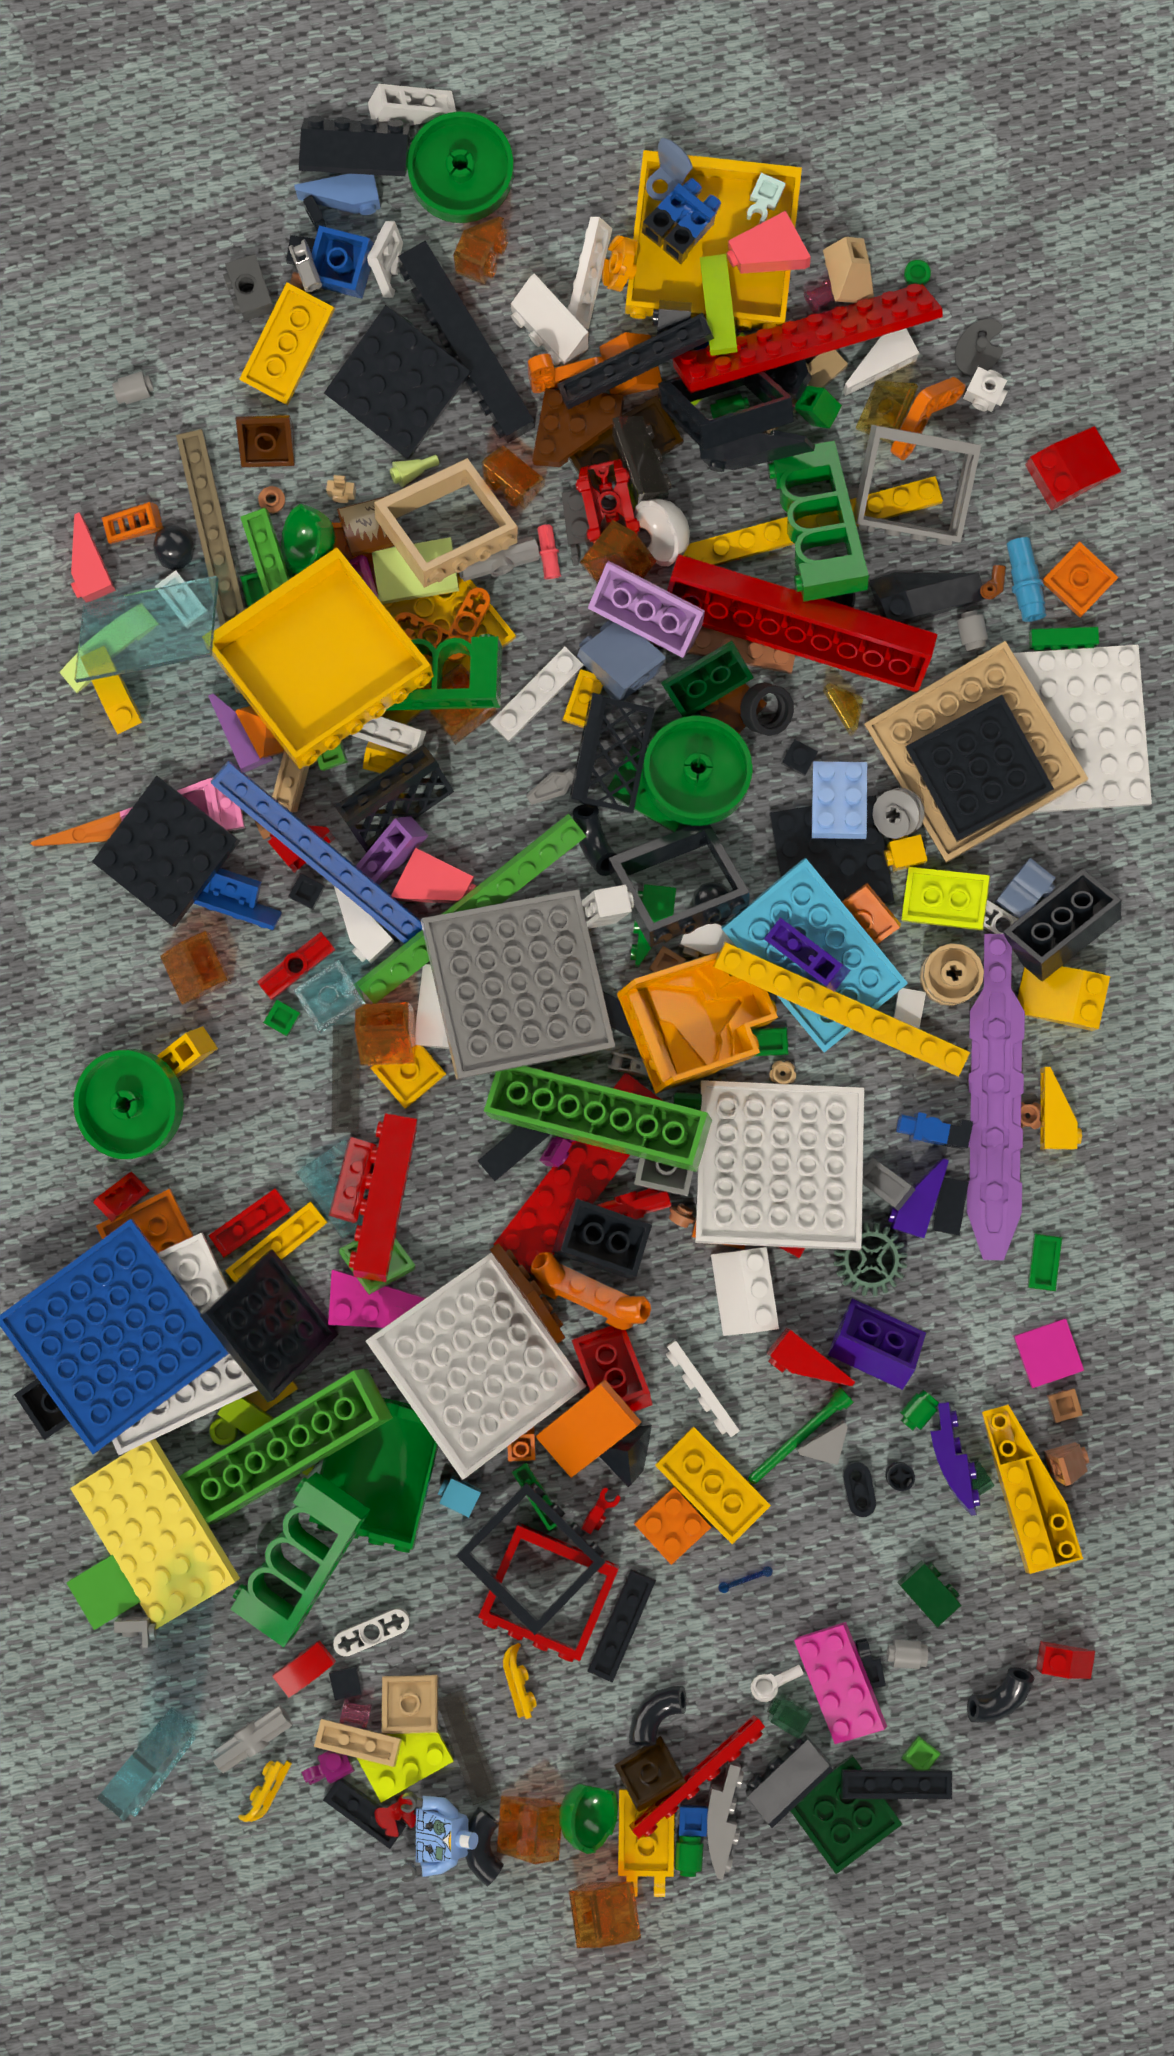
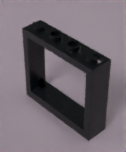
M764 371L690 393L680 376L658 383L661 408L704 451L794 422L793 411L795 410V405L792 403L791 395L786 393ZM744 385L763 402L762 404L712 420H708L691 403Z
M710 824L686 827L609 858V874L616 886L626 885L627 891H631L634 900V907L631 908V913L650 947L662 942L667 943L672 938L682 934H690L704 925L715 924L720 919L729 915L740 914V911L749 906L750 892ZM707 845L733 891L665 919L653 922L628 876Z
M526 1481L456 1553V1556L536 1635L605 1564V1559L602 1557L605 1552L594 1541L589 1544L582 1537L585 1532L575 1522L570 1525L563 1518L566 1513L555 1502L550 1505L543 1498L546 1493L535 1482L530 1485ZM526 1495L593 1561L538 1619L471 1553Z

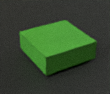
M918 1735L901 1758L915 1769H930L941 1753Z

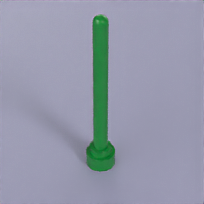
M840 1386L831 1393L833 1396L830 1398V1402L749 1475L748 1480L751 1484L758 1483L837 1410L848 1409L854 1403Z

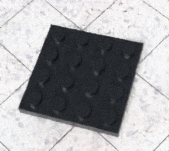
M385 305L324 394L405 458L410 459L472 371L391 307Z
M1003 695L992 699L905 746L956 842L1054 791L1050 780Z
M156 776L92 860V863L167 923L176 927L239 844L240 840L167 782Z
M876 795L867 797L866 839L812 838V806L770 812L780 878L806 858L841 902L866 883L869 884L883 903L894 902L889 867L887 866L884 854L886 849L883 834L879 832L873 819V807L877 800Z
M273 1249L266 1252L200 1314V1317L267 1402L274 1400L339 1335L332 1325H328L326 1317Z

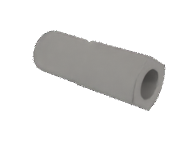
M304 239L300 245L295 247L290 245L289 250L305 291L312 292L321 288L322 283L310 248ZM306 254L307 258L300 261L298 257Z
M614 1051L611 1052L613 1058L611 1065H608L607 1068L650 1080L642 1058ZM624 1058L632 1060L629 1070L621 1068Z

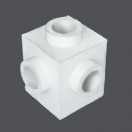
M978 367L963 399L971 402L978 410L992 412L996 404L1001 406L1008 392L1003 389L1007 380L1003 379V376L994 370L987 371Z

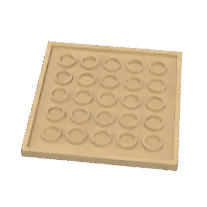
M1006 641L864 724L901 788L913 791L921 799L925 813L923 825L946 863L1088 781L1087 775ZM1003 695L1050 780L1054 791L956 842L905 746L992 699Z

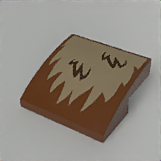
M384 497L337 509L338 518L352 557L394 547V544L375 519L374 502Z

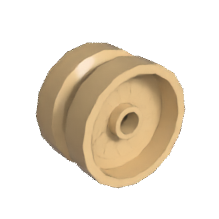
M947 944L937 948L926 957L920 969V983L923 991L926 992V995L931 1000L940 1005L954 1006L969 1000L978 992L983 982L984 969L980 958L972 949L961 944ZM952 971L955 974L954 980H952V977L947 976L946 972Z

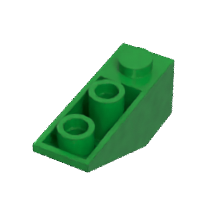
M644 884L643 891L638 890V896L653 922L674 915L675 887ZM634 921L633 933L638 934V943L632 944L630 960H635V967H640L652 947L649 946L637 922Z

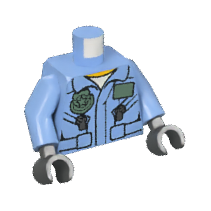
M411 1791L403 1795V1799H410L413 1804H403L401 1806L402 1811L408 1813L412 1812L415 1807H419L416 1808V1862L420 1863V1866H415L413 1863H405L400 1869H411L412 1876L403 1877L402 1881L410 1882L416 1875L422 1874V1877L443 1874L456 1866L458 1859L467 1856V1849L473 1850L478 1844L477 1833L468 1831L467 1816L459 1813L458 1809L448 1799L434 1796L418 1798Z

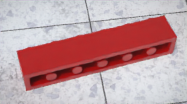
M385 1113L383 1122L378 1121L376 1137L380 1138L379 1145L372 1149L370 1163H374L373 1173L367 1174L365 1189H369L368 1198L362 1199L360 1215H364L362 1225H357L354 1241L358 1242L357 1252H351L349 1267L353 1268L354 1277L387 1282L417 1132V1119Z

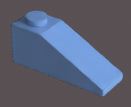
M344 174L294 185L298 200L304 201V198L312 195L318 205L353 214L360 213L361 215H371L377 209H381L374 175Z

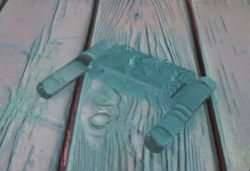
M345 1140L296 1172L342 1239L355 1231L357 1225H362L364 1215L359 1214L357 1222L352 1223L329 1216L337 1181L325 1165L346 1152L348 1142Z

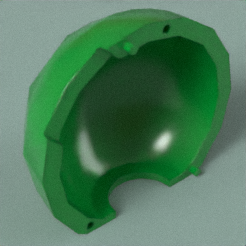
M299 504L293 508L286 518L282 530V556L287 568L293 573H300L334 548L336 537L331 521L325 514L311 506Z
M577 1784L565 1795L559 1809V1825L564 1838L573 1848L586 1854L596 1853V1850L603 1846L608 1836L613 1834L618 1813L615 1792Z

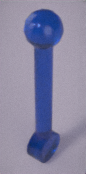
M765 1566L762 1571L729 1583L721 1582L718 1589L721 1593H727L729 1588L762 1576L770 1577L773 1574V1569L770 1566Z

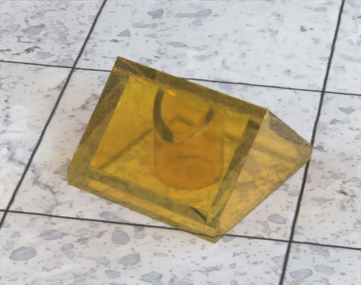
M876 380L856 429L868 435L870 434L871 425L900 430L918 385L916 383ZM880 438V440L893 445L894 440Z

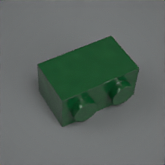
M921 1560L897 1583L938 1628L962 1606L957 1600L960 1594L950 1583L946 1586L942 1584L938 1579L942 1574L931 1562L926 1566Z

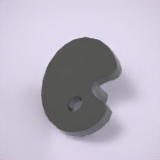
M983 319L973 323L964 331L955 350V363L963 374L974 376L978 367L988 371L997 363L1003 353V349L992 346L990 341L1003 330L1002 324L994 319ZM984 331L986 333L985 338H978V333Z

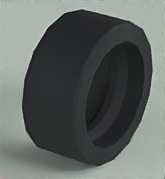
M767 682L758 683L749 688L743 696L740 705L741 718L744 725L751 731L766 736L778 735L787 728L792 720L794 702L790 693L783 687ZM771 693L776 696L778 709L773 720L763 725L758 722L756 709L762 697Z

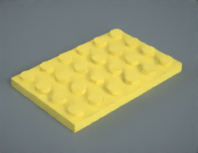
M156 1439L128 1451L70 1488L110 1555L113 1554L121 1571L125 1574L135 1594L140 1599V1605L150 1618L151 1623H155V1630L240 1579Z

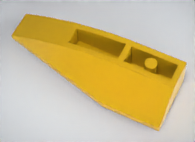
M1009 1404L983 1411L982 1416L995 1468L1025 1572L1032 1574L1082 1560L1083 1556L1068 1506Z

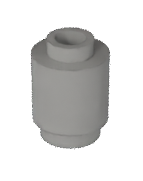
M142 371L118 378V382L112 383L119 404L126 403L128 405L150 398V391H154L150 376H144Z
M977 611L962 613V619L957 620L961 643L962 646H965L966 652L986 648L988 635L983 614L978 615Z
M894 1639L892 1645L887 1647V1661L892 1662L893 1668L920 1669V1667H926L928 1662V1646L921 1644V1641Z

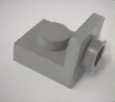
M148 1616L118 1617L114 1621V1633H122L123 1637L138 1636L139 1632H142V1648H149L152 1640H156V1625L151 1623Z

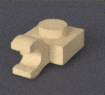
M334 475V481L327 480L326 491L328 497H331L333 501L348 503V500H355V484L346 482L345 476Z

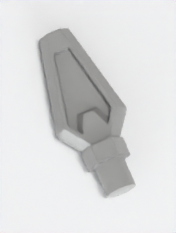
M569 768L564 772H551L526 795L530 804L534 805L565 795L570 784L572 785L575 768L572 770Z

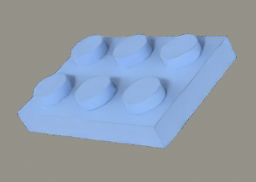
M813 761L812 838L866 839L867 762Z

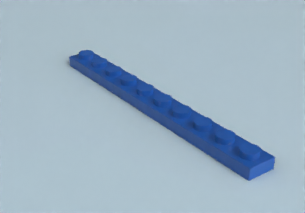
M229 760L210 781L214 787L404 944L422 930L419 918Z

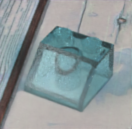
M339 960L294 989L298 999L320 1034L365 1004L362 990L358 987L349 969Z

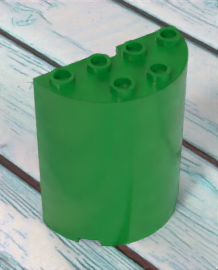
M382 1397L393 1418L325 1458L320 1475L370 1509L354 1539H358L359 1536L368 1537V1542L379 1546H384V1543L393 1544L394 1550L410 1553V1550L415 1548L439 1446L409 1403ZM310 1515L309 1522L316 1523L318 1529L333 1532Z

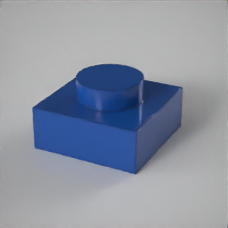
M680 1805L679 1835L707 1837L708 1807Z

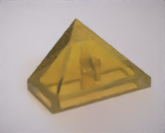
M831 683L825 685L823 689L825 696L848 734L852 736L858 728L863 698Z

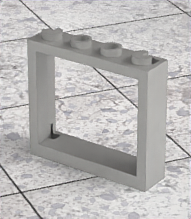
M871 425L853 513L855 523L859 524L860 530L874 532L876 527L885 529L884 534L900 537L901 532L911 534L910 539L926 541L927 537L937 538L936 543L951 546L952 541L961 543L981 445ZM880 438L965 453L949 531L864 516Z

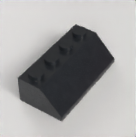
M321 116L304 118L300 135L299 171L405 177L410 148V124H404L399 120H391L388 123L377 122L374 119L350 121L346 117H338L334 120L324 119Z
M1081 869L1004 930L1003 935L1022 965L1043 982L1121 919V899L1088 872Z

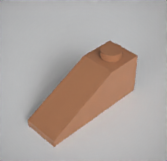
M1076 1442L1044 1451L1051 1478L1065 1486L1073 1484L1088 1471L1086 1464L1089 1463L1085 1447L1081 1448L1080 1444Z

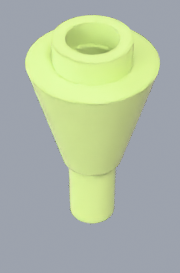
M433 455L422 460L396 461L392 463L393 468L390 469V475L395 484L399 483L401 487H404L421 475L424 470L438 466L440 464L437 455Z

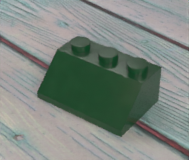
M731 640L662 681L661 684L682 717H688L752 680L754 677L736 645Z

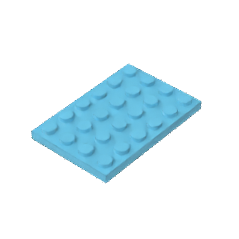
M806 858L801 860L754 899L749 906L740 911V914H736L721 927L736 947L823 985L764 940L779 918H782L851 970L836 989V992L874 1009H878L908 984ZM777 996L823 1052H826L852 1030Z

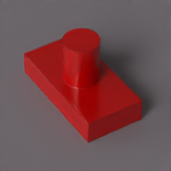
M131 1171L100 1194L93 1203L113 1222L143 1199L150 1190Z

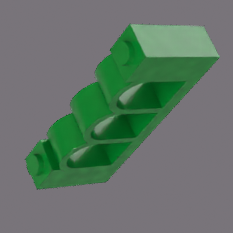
M835 440L814 444L815 449L812 452L767 463L769 479H774L776 489H780V504L787 512V534L795 544V567L798 571V575L794 576L796 591H801L803 601L868 590L869 574ZM829 480L832 492L806 497H797L788 492L789 489L797 485ZM833 511H837L840 522L839 524L816 528H803L795 523L799 518ZM845 542L848 554L823 560H812L803 555L808 549Z
M481 634L479 637H471V644L461 638H450L440 643L436 649L427 640L412 639L411 641L422 654L433 658L432 672L434 677L432 678V689H415L409 693L403 702L395 703L386 710L500 708L502 645L499 637L492 634ZM457 653L468 655L470 657L469 688L442 689L443 666L447 658Z
M317 1472L308 1479L304 1477L296 1487L295 1491L298 1495L293 1502L296 1506L285 1515L283 1532L267 1546L265 1552L266 1561L250 1575L248 1584L246 1586L241 1584L233 1595L235 1602L230 1609L282 1647H285L297 1634L370 1512L369 1508ZM299 1513L311 1515L338 1534L331 1548L302 1528L299 1522ZM282 1543L293 1545L320 1564L313 1578L284 1557L281 1550ZM264 1573H271L302 1594L296 1607L289 1604L267 1587L264 1581Z

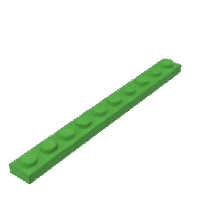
M262 508L240 518L266 596L290 578L269 512L266 508ZM342 741L335 749L327 750L318 757L317 761L320 770L325 771L348 762Z
M567 814L443 914L502 904L583 840L586 835L572 817ZM423 930L356 982L358 987L374 1005L429 962Z

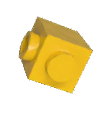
M921 834L912 837L907 835L898 839L892 838V841L887 845V850H884L887 866H892L893 872L923 865L928 861Z

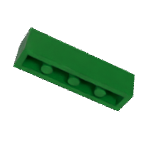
M1098 627L1031 629L1029 632V647L1034 649V651H1044V648H1051V650H1061V648L1078 649V647L1094 648L1099 644Z
M527 1462L512 1471L521 1487L526 1481L530 1485L535 1482L546 1493ZM546 1493L543 1498L551 1505L553 1502ZM528 1497L547 1529L550 1531L557 1525Z

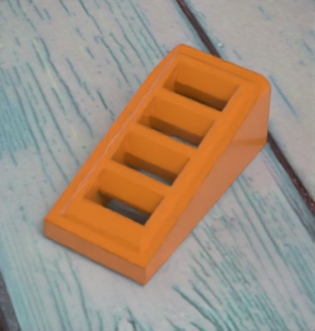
M151 502L102 517L109 544L159 532L163 528L158 506ZM145 513H147L148 520H149V523H150V524L147 523V519H146ZM137 515L139 517L141 527L138 528L135 520V516ZM125 518L128 519V523H129V527H130V530H129V531L126 530V526H125V522H124V519H125ZM113 521L118 522L120 534L116 535Z

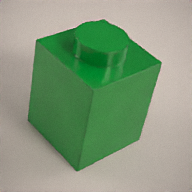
M808 385L800 400L795 404V410L810 425L828 429L832 426L842 407L825 388Z

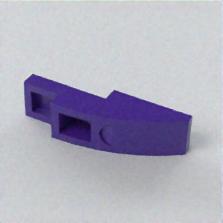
M949 1402L938 1403L941 1430L930 1431L935 1455L952 1493L962 1507L971 1516L977 1515L976 1506H981L978 1489L973 1490L972 1479H977L975 1462H970L967 1454L958 1455L962 1453V1444L960 1437H955L954 1427H959L957 1411H952Z

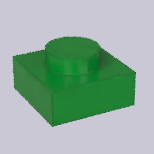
M276 1000L263 1023L288 1037L301 1013Z

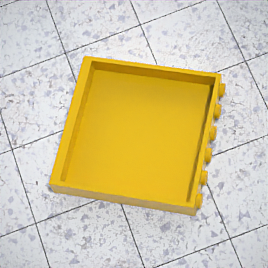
M643 150L633 239L637 240L638 243L634 256L637 271L632 280L628 279L625 314H630V317L635 319H645L646 316L653 317V309H659V301L667 300L692 302L691 318L701 313L706 318L700 257L726 254L728 252L729 240L760 224L762 217L760 213H753L751 219L748 220L747 212L751 205L756 204L750 201V196L761 173L786 183L775 211L767 208V220L786 211L794 227H796L802 167L687 155L693 168L686 176L682 186L693 178L702 187V191L697 198L704 202L711 194L721 201V206L715 216L714 225L692 248L685 261L679 264L663 250V245L659 247L642 233L643 221L662 202L652 199L646 190L647 180L660 168L658 152ZM659 179L653 183L652 188L654 192L663 194L667 191L668 184L666 181ZM727 258L736 329L749 331L752 328L770 329L782 325L786 317L791 270L741 274L737 266L732 267Z
M337 547L203 638L208 651L299 770L304 766L312 765L321 754L327 750L335 749L339 746L341 740L350 734L358 733L367 722L380 718L386 712V709L395 703L403 702L409 693L417 688H423L434 677L430 663Z

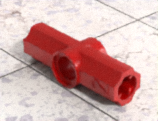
M320 932L297 951L287 955L284 961L257 982L268 997L273 1000L297 980L305 977L310 970L336 950L324 934ZM295 959L303 961V969L298 973H293L290 970V964Z
M648 1188L641 1192L634 1191L614 1197V1200L598 1204L597 1206L639 1219L645 1217V1214L671 1207L668 1192Z

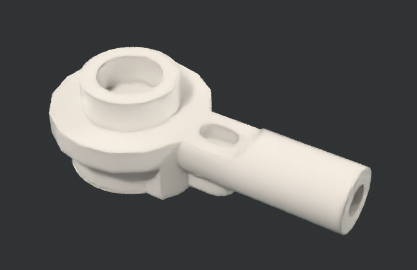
M800 1665L775 1677L771 1673L768 1675H758L751 1683V1692L754 1698L760 1702L773 1700L778 1693V1687L804 1675Z

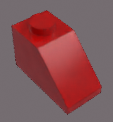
M1040 1641L1036 1669L1045 1675L1068 1679H1091L1095 1651Z

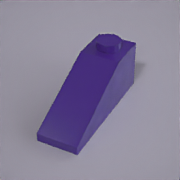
M779 918L764 938L765 941L833 992L836 991L851 971L782 918Z
M940 1159L913 1187L915 1191L899 1211L893 1207L891 1208L888 1221L892 1222L891 1229L919 1238H925L949 1160Z

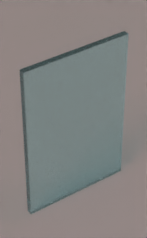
M213 576L84 603L74 678L76 683L211 657L218 595V577Z

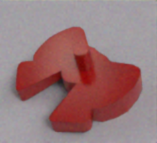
M404 1794L400 1795L397 1802L391 1806L375 1810L376 1822L382 1829H386L385 1834L388 1836L398 1837L399 1834L395 1821L400 1820L401 1817L410 1828L415 1826L416 1815L413 1814L414 1810L408 1813L401 1810L403 1804H413L410 1799L402 1798Z

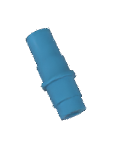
M1021 537L1013 539L1006 544L1012 569L1011 575L1014 585L1012 586V592L1016 594L1022 620L1024 622L1037 621L1046 617L1045 599L1042 590L1044 581L1039 576L1030 538Z

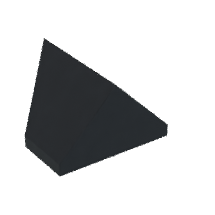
M652 1425L637 1426L599 1456L627 1487L632 1485L644 1471Z

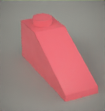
M78 512L74 514L71 574L75 582L71 583V586L77 598L82 597L86 603H89L116 591L87 524Z

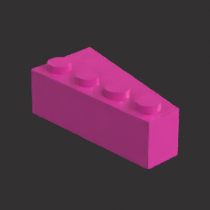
M332 1269L328 1325L384 1328L426 1299V1297L388 1285L368 1294L354 1275Z

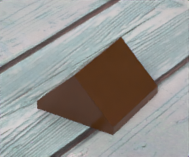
M290 415L236 417L241 468L295 466L294 425Z

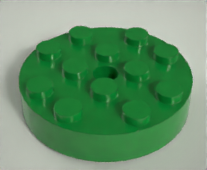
M451 112L440 115L429 121L418 131L409 148L407 170L412 192L421 206L439 219L452 223H469L481 220L495 212L510 193L514 179L511 146L501 129L481 115L470 112ZM459 164H464L467 166V169L457 170L455 167Z
M706 716L683 717L668 723L651 740L643 765L645 790L655 807L670 819L694 826L713 824L730 816L744 801L752 779V758L743 738L726 723ZM700 767L704 772L700 773L697 779V773H694L691 768Z
M125 1049L105 1053L93 1060L85 1068L75 1088L73 1108L77 1125L91 1146L109 1157L135 1159L161 1150L172 1140L182 1121L184 1098L176 1074L165 1061L144 1050ZM127 1098L129 1099V1101L134 1100L130 1102L131 1106L129 1110L127 1109L125 1104Z

